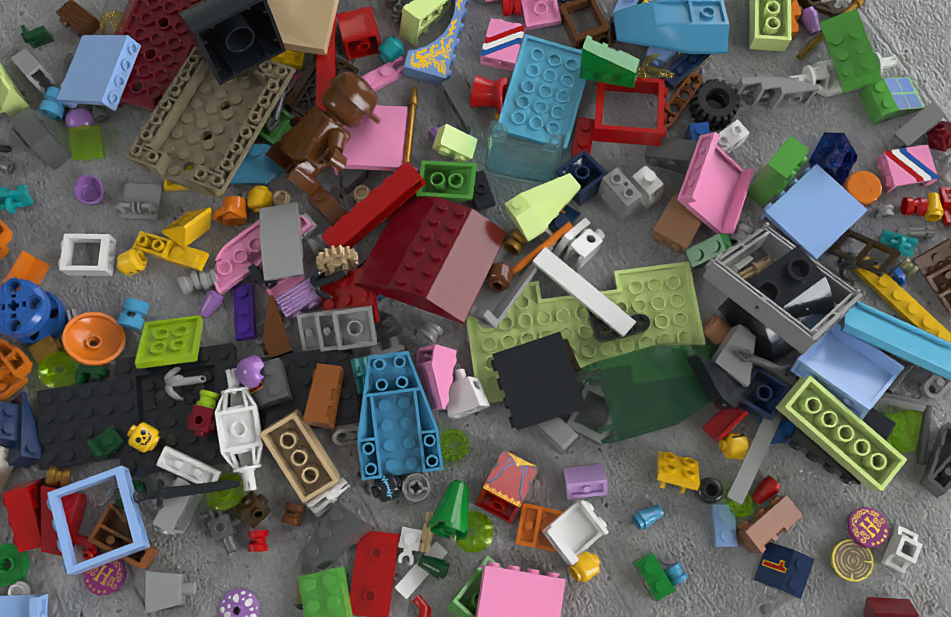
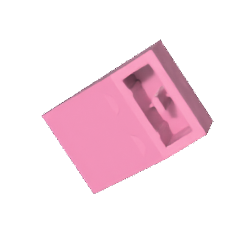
M437 344L418 348L415 369L431 410L446 409L449 402V388L453 382V367L457 361V350Z

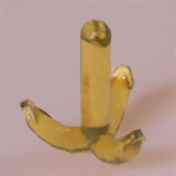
M104 10L100 18L101 33H106L107 20L113 30L116 31L118 23L113 16L121 18L123 13L117 10Z
M660 53L649 55L643 61L642 67L638 69V74L643 79L655 78L652 75L673 78L674 73L648 66L651 61L660 56Z

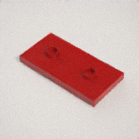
M371 531L359 539L349 597L352 615L364 617L390 616L400 534Z

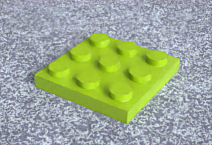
M196 315L144 322L135 359L137 369L197 361L204 323L203 316Z

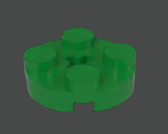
M14 544L0 545V586H11L27 577L30 558L28 550L18 553V549ZM8 559L12 563L9 570L3 566L4 563H7Z

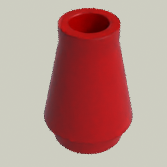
M770 475L766 478L763 477L751 498L758 505H761L777 494L781 485Z

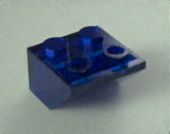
M824 132L808 162L812 168L818 164L837 183L843 186L854 163L857 161L858 155L845 133Z

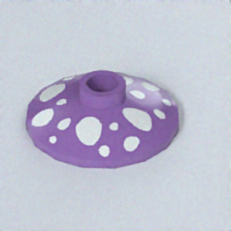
M246 589L232 590L223 597L219 605V617H258L260 613V604L257 597ZM235 607L240 608L238 615L234 613Z

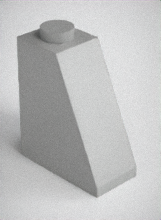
M26 48L11 58L43 95H45L48 87L61 89L60 85Z
M931 102L894 134V142L900 148L910 147L938 124L945 114Z
M739 324L730 329L710 361L745 388L750 384L752 362L741 361L733 353V350L749 349L750 353L754 354L756 336L751 333L749 328Z
M560 417L534 425L560 454L579 436Z

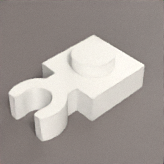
M402 527L398 547L404 548V550L398 557L399 563H402L403 557L407 555L410 558L409 565H413L414 555L412 552L413 550L419 551L422 530Z

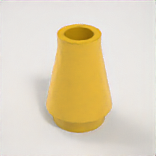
M932 192L927 195L928 208L924 217L927 221L935 222L942 218L944 211L939 194Z

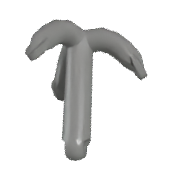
M951 153L948 155L942 169H936L937 175L948 184H951V178L948 175L951 171Z
M175 367L164 377L166 383L165 390L173 399L183 401L184 398L179 396L173 390V387L201 384L206 382V377L193 376L183 378L181 375L174 376L181 369L180 367Z

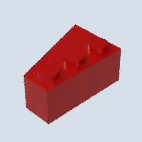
M44 477L19 483L3 492L2 501L3 505L7 508L8 524L12 527L14 534L13 543L17 547L18 553L41 547V484H45Z
M41 486V552L63 556L57 546V531L52 526L53 514L47 506V500L49 499L47 493L59 488ZM75 492L61 497L71 540H73L75 534L79 533L90 495Z

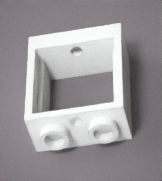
M64 234L61 241V258L58 260L59 270L70 276H112L117 240L110 234ZM74 243H101L98 266H72Z

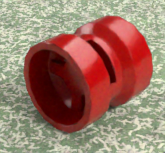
M502 0L503 17H507L510 14L515 16L521 15L520 0Z
M904 197L900 205L901 214L904 216L912 214L924 216L928 208L927 199L922 197L916 199Z
M249 530L248 538L250 543L247 545V552L268 551L266 539L269 537V530Z

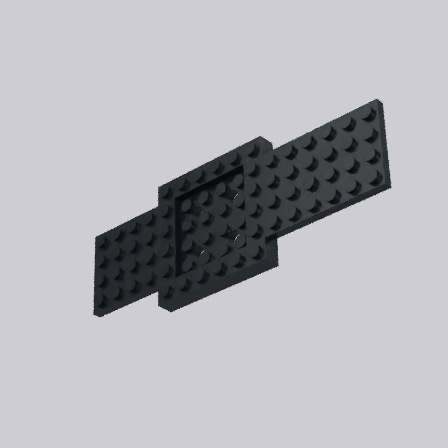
M233 343L200 347L197 361L137 369L135 365L136 357L115 360L116 379L38 390V440L41 446L39 470H49L50 466L62 468L120 459V466L129 468L131 478L170 473V471L156 466L165 446H169L210 466L229 464L221 454L217 430L213 432V435L206 434L205 437L193 435V431L187 429V417L192 413L194 404L196 405L201 397L200 394L195 392V387L198 384L174 386L173 390L184 398L183 401L175 400L165 390L166 383L164 377L175 367H180L181 369L174 376L181 375L183 378L205 376L206 382L201 383L204 385V390L220 394L221 398V391L228 388L225 370L236 368L240 362L237 361L236 346ZM317 349L277 355L272 358H260L262 362L279 358L284 363L293 400L258 410L261 431L296 409H299L304 417L309 390L313 382L312 373L313 369H316L317 363L341 366L344 369L335 427L360 422L357 388L351 359H353L352 349H337L323 352ZM163 389L165 396L158 400L156 393ZM231 394L228 396V407H231ZM145 422L156 428L158 432L160 429L166 428L167 436L160 439L152 451L148 450L142 453L128 444L130 437L127 436V433L133 425L138 426L140 423ZM109 426L113 427L125 440V443L108 458L92 455L88 450L90 446L86 442L89 439L95 440ZM310 426V428H311L312 430L322 429V428H323V427ZM235 454L237 461L240 462L238 454Z

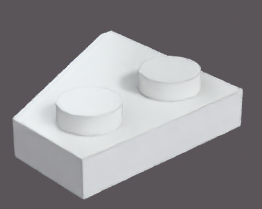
M584 218L562 237L552 253L559 258L569 248L570 244L587 230L586 228L591 222Z

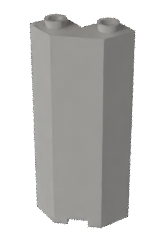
M512 220L503 229L507 232L504 242L511 237L510 235L514 229H518ZM547 228L545 232L523 246L518 256L509 253L502 244L494 263L503 262L512 268L553 235V231ZM558 241L551 245L548 250L551 251ZM530 262L513 276L510 287L500 292L492 290L485 279L467 318L471 315L479 320L478 324L481 326L496 328L539 268Z

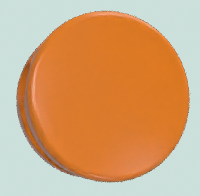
M868 171L853 173L842 186L864 207H868L876 201L882 191L880 180Z

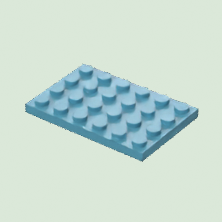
M525 34L496 132L566 152L586 79L579 78L582 50Z

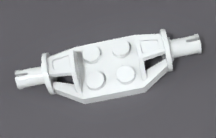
M874 52L881 69V74L885 68L896 67V56L892 55L882 58L878 52ZM830 59L816 62L811 66L806 65L803 67L802 74L788 76V79L818 85L819 90L817 93L824 97L844 94ZM860 87V88H858V89H855V90H852V91H849V92L859 91V90H861L863 87Z
M236 368L225 370L228 388L221 391V398L215 410L220 451L233 468V472L242 473L244 491L257 489L254 471L256 468L262 467L260 460L264 445L263 439L259 435L261 426L258 407L249 393L250 389L240 385L236 375ZM231 394V407H228V396ZM235 454H238L242 468H240Z

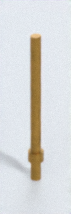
M852 0L851 4L839 15L860 8L865 0ZM821 32L796 55L798 60H802L823 40Z
M416 86L411 87L410 97L408 98L407 106L409 111L403 164L407 161L410 163L415 114L419 103L417 98L418 87Z

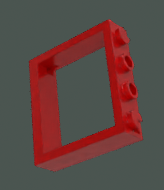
M637 77L634 88L598 82L593 141L660 147L662 137L666 138V128H663V125H666L667 114H664L667 109V100H664V98L667 97L668 87H664L665 79ZM605 91L657 95L656 129L602 125Z

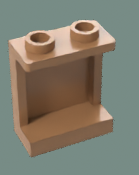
M674 193L650 236L655 242L669 246L673 252L684 254L702 221L677 200L679 195Z

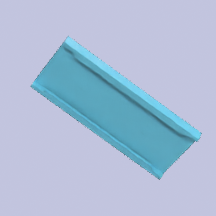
M860 301L841 319V332L850 334L860 341L863 340L880 350L882 349L895 355L897 358H902L915 364L917 367L933 372L934 375L951 381L950 342Z

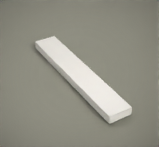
M546 247L533 260L532 263L622 338L636 323L634 319Z

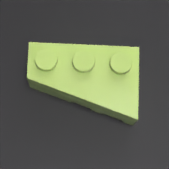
M413 0L402 8L399 35L416 46L419 36L422 33L426 35L429 32L428 27L433 21L437 23L450 9L452 0Z

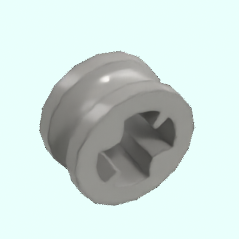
M882 205L877 207L876 212L878 214L876 218L886 220L895 217L894 212H892L894 206Z

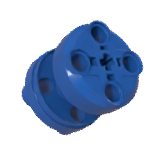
M10 278L0 285V333L14 337L16 340L30 346L48 335L54 338L60 335L68 320L65 314V306L58 297L44 291L35 283L24 279Z

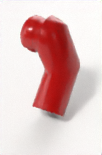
M77 533L73 537L72 543L83 546L84 554L82 556L84 559H92L97 555V546L87 541L89 537Z

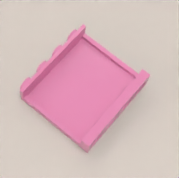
M377 105L373 112L381 119L379 124L375 123L368 116L358 128L343 126L351 134V138L342 153L347 158L344 169L394 171L395 173L397 168L403 164L408 109L403 106ZM334 167L335 175H338L339 170Z
M716 132L700 135L677 200L716 234H734L755 169L743 170L717 145L720 136Z
M487 561V565L480 564V568H483L475 617L561 616L566 579L559 578L558 573L547 572L545 576L539 575L540 570L527 568V572L519 571L520 567L507 565V569L499 568L500 563Z

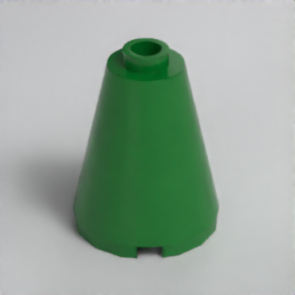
M455 480L448 485L428 522L427 528L431 527L430 531L444 538L450 539V535L457 536L456 540H465L468 536L469 487L466 485V482Z

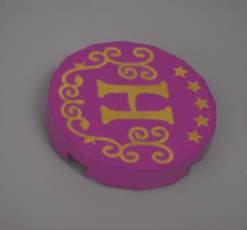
M860 507L848 516L847 531L853 542L863 548L876 549L886 543L889 538L888 523L877 510L869 507Z
M120 558L85 571L83 580L86 588L91 593L99 596L109 595L118 591L127 577L124 561Z

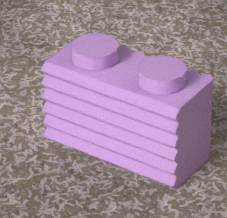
M309 279L304 280L275 298L289 321L292 319L297 320V314L314 310L322 302L320 296L315 293Z

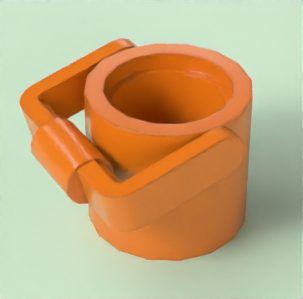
M239 196L223 198L222 207L213 211L212 219L224 226H241L246 224L247 200Z

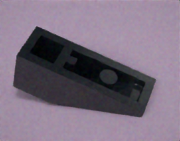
M703 354L689 356L687 361L707 398L720 410L736 409L745 388Z

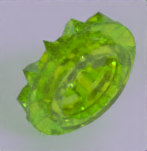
M450 429L440 436L442 457L448 461H459L466 456L469 451V440L465 433L457 429ZM451 437H453L455 443H462L457 446L456 454L452 448H445L451 444Z
M747 493L742 505L728 498L727 494L724 496L728 500L726 505L730 506V512H734L736 517L744 518L752 513L753 501L749 493Z

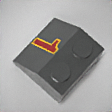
M279 358L263 362L264 367L260 370V374L264 378L258 387L249 388V393L256 402L258 410L293 400L284 363Z

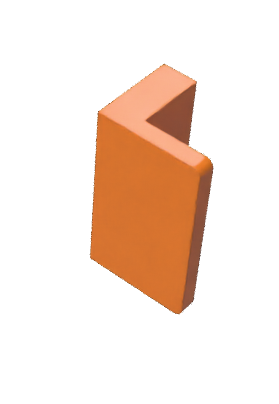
M22 250L3 283L10 278L31 281L39 286L50 265Z

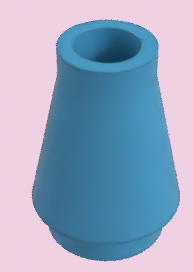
M657 504L653 507L635 511V514L632 515V520L637 529L646 530L662 517L664 512Z

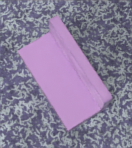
M603 464L563 469L567 500L608 495L607 477Z

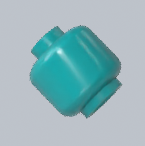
M395 36L386 37L381 45L378 46V51L381 53L379 57L385 63L394 62L404 54L403 43Z

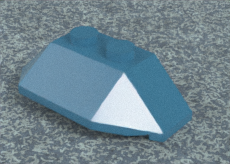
M253 144L230 184H268L282 173H285V169L265 155L272 146Z

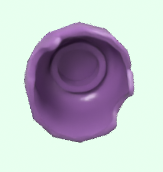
M84 108L71 109L65 121L67 128L76 135L78 133L80 135L90 133L95 124L92 113Z
M84 175L77 179L74 194L77 200L84 205H95L102 200L104 187L100 179L94 175Z
M258 356L247 357L237 364V378L247 388L258 387L264 378L260 374L264 364Z

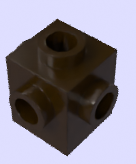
M252 490L234 508L238 516L253 529L271 511L267 505L268 499L261 493L259 495L255 494Z

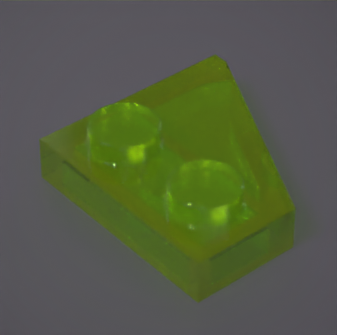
M909 410L884 414L896 423L888 436L890 445L899 453L915 451L923 412Z

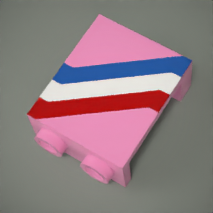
M491 18L480 55V65L513 72L521 42L524 39L526 26L520 23H510L502 19Z
M928 145L884 151L877 158V167L881 171L882 184L886 188L887 193L897 186L922 183L923 187L930 186L939 179Z

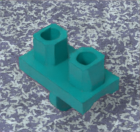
M18 185L16 190L13 191L7 187H0V210L6 209L9 214H15L17 208L33 205L34 201L30 197V191L26 185Z
M883 229L878 242L900 251L901 255L912 258L914 248L919 239Z
M368 356L351 359L358 395L363 394Z

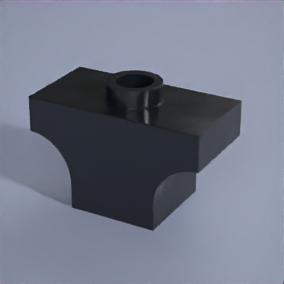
M484 170L476 172L472 202L477 211L496 206Z

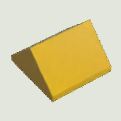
M210 207L189 211L163 229L162 233L185 248L210 229L212 210Z

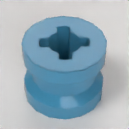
M676 562L664 569L672 586L678 585L689 577L681 569L682 565L680 562Z

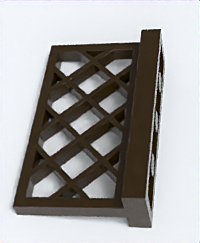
M315 54L284 101L286 110L289 112L293 111L302 117L309 110L302 111L297 108L298 105L308 101L309 109H311L310 101L316 100V96H308V90L316 87V83L313 84V82H316L317 54ZM336 56V71H339V74L342 73L341 70L349 69L354 74H358V68Z

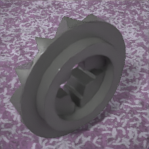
M399 0L395 4L391 15L393 22L396 24L401 22L402 8L412 2V0Z

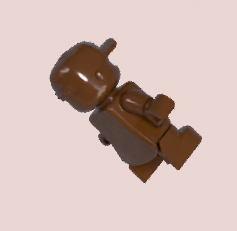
M343 72L331 79L329 82L331 85L322 96L323 106L327 109L325 112L320 107L313 106L303 118L300 116L292 118L290 126L293 128L283 134L281 141H276L265 154L285 169V173L288 174L287 179L311 196L320 186V182L315 177L321 170L327 166L343 170L346 166L347 158L342 153L351 138V134L343 126L358 128L368 116L377 124L381 121L373 112L377 106L378 97L376 92L367 81L352 72Z

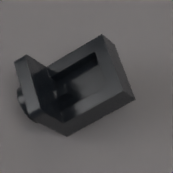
M253 263L248 267L251 272L249 275L251 280L255 284L259 283L265 290L275 287L280 280L265 281L263 272L258 266Z

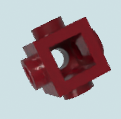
M940 121L926 135L930 149L946 152L951 148V123Z
M194 404L192 413L187 417V429L192 430L193 435L205 437L206 434L213 435V432L217 430L215 409Z

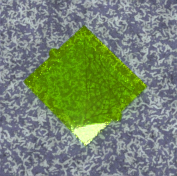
M82 125V127L68 128L73 160L87 159V161H91V159L105 158L100 125Z

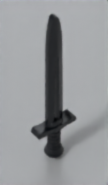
M158 479L157 490L135 491L132 498L135 503L157 498L156 506L162 509L164 507L163 499L229 490L241 486V482L226 480L163 488L164 481Z

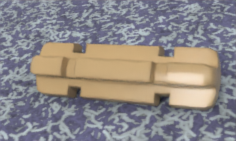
M427 512L425 516L426 523H424L421 535L420 552H430V542H432L433 533L430 531L431 527L427 528L433 512Z

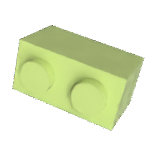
M445 124L437 130L432 149L438 151L440 155L453 158L455 162L466 163L473 158L478 139Z

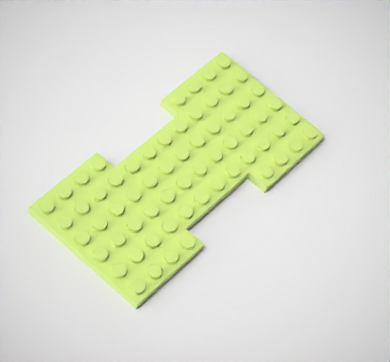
M690 262L614 271L613 276L616 289L600 292L627 315L645 314L648 316L650 326L643 333L602 343L595 339L586 307L572 295L541 299L539 281L529 282L496 328H485L478 324V319L470 315L466 321L474 378H478L489 404L503 402V398L506 397L504 390H500L497 379L500 377L498 371L494 372L491 360H494L492 354L560 331L563 340L568 339L580 366V372L630 366L633 384L696 376L687 361L688 357L703 354L709 359ZM592 313V316L595 319L599 320V318ZM638 319V322L631 327V330L634 331L633 327L636 325H640L643 328L645 321L641 322ZM611 328L609 331L601 329L598 334L606 337V334L613 332V329Z

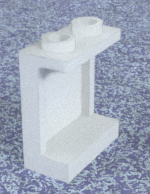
M577 500L542 530V533L562 559L569 565H574L579 560L577 558L578 554L585 551L599 537L609 533L605 528L607 527L605 521L595 515L593 506L587 500Z

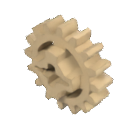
M339 245L337 248L331 246V249L324 248V252H319V256H316L317 269H320V273L326 272L327 276L339 271L354 270L359 265L358 253L355 252L354 248L349 249V246L344 248L342 245Z

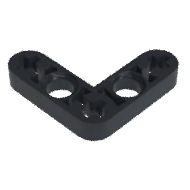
M586 308L593 334L597 341L603 343L622 338L614 330L607 333L606 337L599 335L598 333H600L601 329L609 331L611 328L601 319H595L592 316V312ZM645 314L630 316L636 323L640 319L641 322L645 321L643 328L640 325L634 326V331L630 329L624 337L645 332L650 326L649 317Z

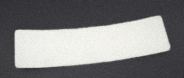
M435 542L430 547V552L424 555L443 559L448 552L438 542ZM417 562L395 586V589L407 599L429 573L419 567Z

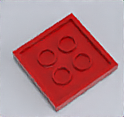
M362 267L348 271V275L344 278L321 287L322 291L334 296V298L330 299L321 297L323 310L372 305L374 323L380 322L376 293L354 285V281Z

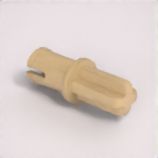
M765 256L755 263H750L748 268L737 274L744 280H748L773 264L771 258Z

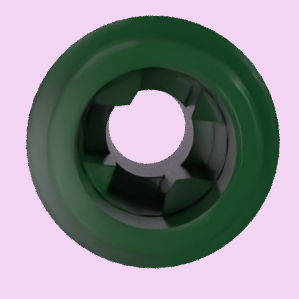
M422 554L418 566L436 579L441 578L444 580L450 563H447L445 559Z

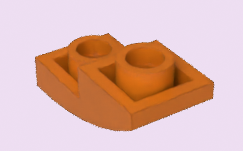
M793 0L791 3V41L799 32L797 20L802 13L797 0Z

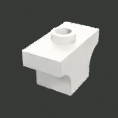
M896 525L881 563L900 573H905L910 564H916L923 545L917 542L918 534Z

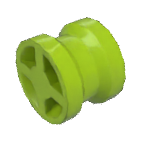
M200 390L199 394L201 397L196 405L216 410V401L220 398V394Z

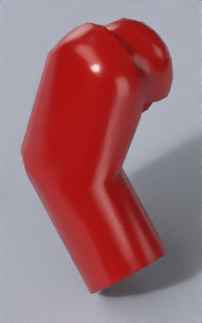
M419 594L412 601L419 609L418 617H431V607Z

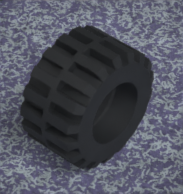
M710 79L706 83L700 84L694 93L689 110L692 111L691 117L695 118L694 122H708L709 130L712 128L719 130L720 127L723 129L727 124L729 125L740 106V95L736 94L738 92L737 89H733V85L725 83L726 81L723 79L722 81L718 79L711 81ZM715 100L721 104L723 109H713L706 101Z

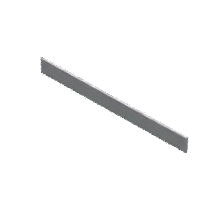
M779 410L772 421L762 419L727 494L728 498L740 505L743 504L782 419L783 414Z

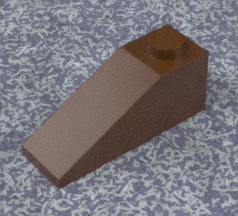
M321 185L312 196H306L309 204L332 226L339 221L341 216L348 213Z
M274 295L268 296L263 335L264 344L261 345L264 355H269V358L293 350Z

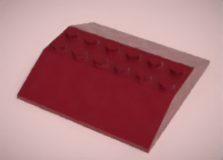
M411 197L393 213L355 279L354 285L464 325L507 236V232L472 208L439 197Z

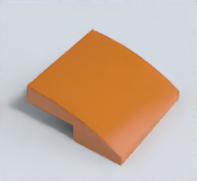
M523 503L516 544L557 552L542 533V530L564 511Z

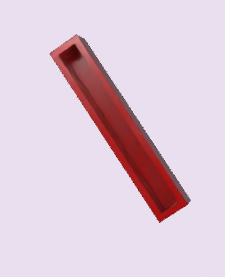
M407 161L405 164L400 165L394 174L385 178L379 187L371 190L365 199L356 203L350 212L341 216L335 225L327 228L321 237L330 248L331 246L337 248L339 245H342L344 248L349 246V249H352L427 183Z

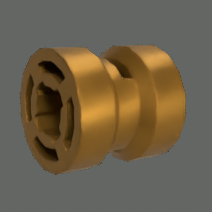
M514 229L510 235L511 237L506 239L503 246L509 253L518 256L522 251V247L528 241L519 229Z
M50 466L46 478V486L53 487L59 485L62 488L69 485L72 469L64 468L61 470Z

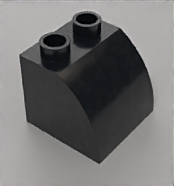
M201 0L177 13L190 41L219 85L286 51L267 0Z
M800 245L747 281L810 330L834 309L833 296L826 276ZM730 297L718 308L732 327L739 324L746 326L756 336L754 355L777 363L795 350L793 346Z

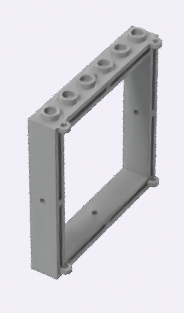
M766 222L761 229L757 228L752 235L748 234L743 241L739 240L734 247L730 246L725 253L721 252L715 259L712 258L705 266L707 270L703 277L804 355L854 307L863 295L860 294V289L855 290L810 257L826 276L833 301L838 305L811 330L730 269L760 247L777 260L796 247L769 227L770 224Z

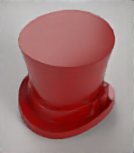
M476 74L471 92L470 107H492V109H496V113L500 114L508 87V79L501 77L498 81H493Z

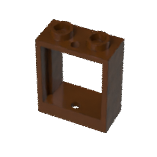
M575 0L565 2L560 6L561 23L573 48H583L587 35L591 37L602 34L608 35L609 27L595 0ZM590 8L598 27L578 34L569 14Z

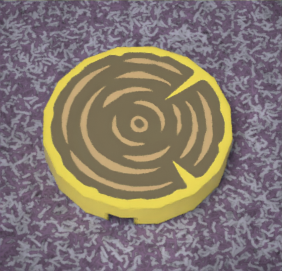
M845 539L836 544L831 550L830 564L840 578L846 581L859 582L871 574L874 564L869 548L860 547L853 540Z

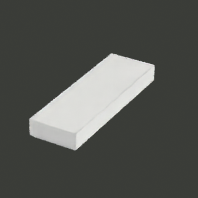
M169 446L164 447L156 466L196 484L218 481L222 472Z

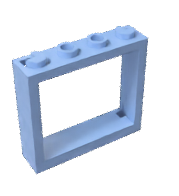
M119 466L47 493L49 498L47 506L53 514L52 526L57 531V546L62 552L64 559L62 560V567L67 572V575L83 573L150 547L139 504L135 503L132 498L135 490L129 468ZM116 478L134 543L77 564L61 497Z

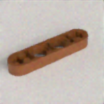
M692 73L688 75L667 103V109L664 114H667L669 119L666 125H663L666 131L673 126L692 100L696 89L703 83L702 76ZM697 81L692 88H689L691 82ZM685 92L688 94L689 98L682 99L679 96V93ZM675 105L679 108V111L676 113L672 112L669 107Z

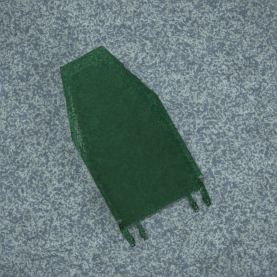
M664 342L593 362L580 368L581 372H588L596 368L598 376L586 378L584 384L600 380L612 421L611 424L597 428L598 432L614 428L615 435L601 439L602 444L614 443L678 425L711 403L687 359L689 356L703 354L711 360L720 345Z

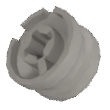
M419 473L411 474L403 481L402 492L409 501L419 503L426 500L430 495L431 484L424 475ZM415 484H418L421 487V489L417 492H414L413 486Z

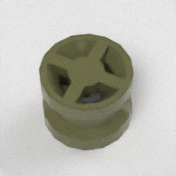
M909 257L905 258L895 267H899L903 271L906 280L920 268L918 265H914Z

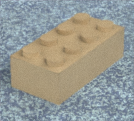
M296 409L263 429L259 435L301 501L305 503L339 482L341 475L309 424L303 421L304 417L300 410Z

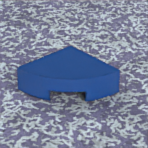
M899 267L888 273L899 286L903 287L906 284V276Z

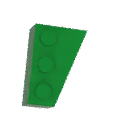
M587 35L582 48L579 78L634 88L640 59L621 50L617 52L609 48L608 44L604 42L600 44Z

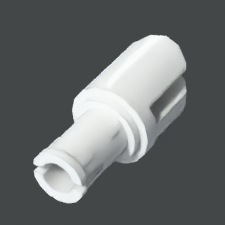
M342 476L339 482L309 499L305 504L319 518L337 502V497L351 486Z

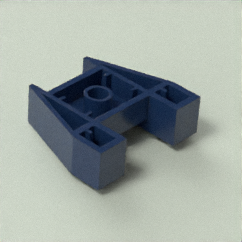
M21 392L11 403L0 401V446L9 447V466L30 468L41 459L38 429L26 392Z

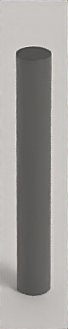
M926 405L922 416L917 464L926 465L932 406Z

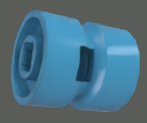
M48 87L44 95L46 100L41 102L38 111L50 119L62 121L66 113L64 108H67V106L56 100L60 89Z
M125 297L122 305L124 311L119 314L116 324L128 329L142 331L145 322L143 316L147 315L150 304L138 299Z

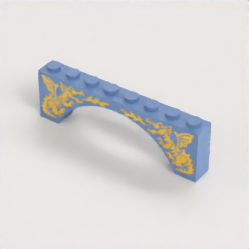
M452 0L453 17L448 28L431 44L408 51L403 75L440 86L442 82L450 79L452 70H449V66L454 65L456 55L453 54V51L458 49L460 39L457 38V35L462 33L464 24L461 23V19L466 18L468 8H465V4H469L470 0Z

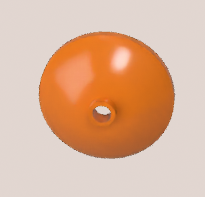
M87 312L77 315L67 323L63 331L62 342L67 354L75 361L89 366L105 365L114 361L122 353L126 342L124 329L116 324V319L107 314Z

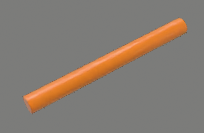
M567 222L513 266L514 275L532 262L545 247L548 249L569 232L573 225Z

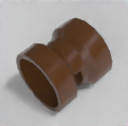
M286 502V513L282 516L281 522L301 527L303 521L301 517L305 513L306 506Z

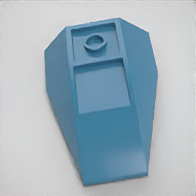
M658 0L633 5L613 12L617 41L688 54H727L729 21L724 0Z
M409 351L368 356L357 437L362 481L383 478V475L386 473L400 475L443 470L439 430Z

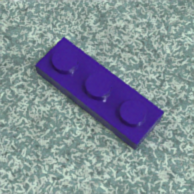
M250 283L233 286L235 340L239 342L257 339L254 285Z

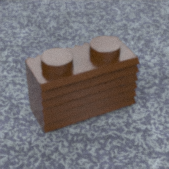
M74 0L66 1L56 11L60 17L59 22L66 28L70 26L72 28L71 31L79 38L83 35H93L102 26L94 15Z

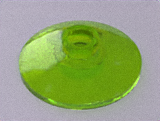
M67 352L50 353L39 364V379L50 389L72 386L76 383L75 373L79 368V362L72 359ZM62 366L64 370L57 372L56 367Z
M227 473L219 477L218 481H240L241 486L229 490L206 493V502L211 508L227 510L235 506L242 499L245 491L243 479L239 475Z
M469 511L467 538L465 540H456L457 536L453 537L456 544L462 550L470 553L480 552L491 543L493 526L490 519L483 513ZM471 528L477 529L475 536L470 535L469 530Z

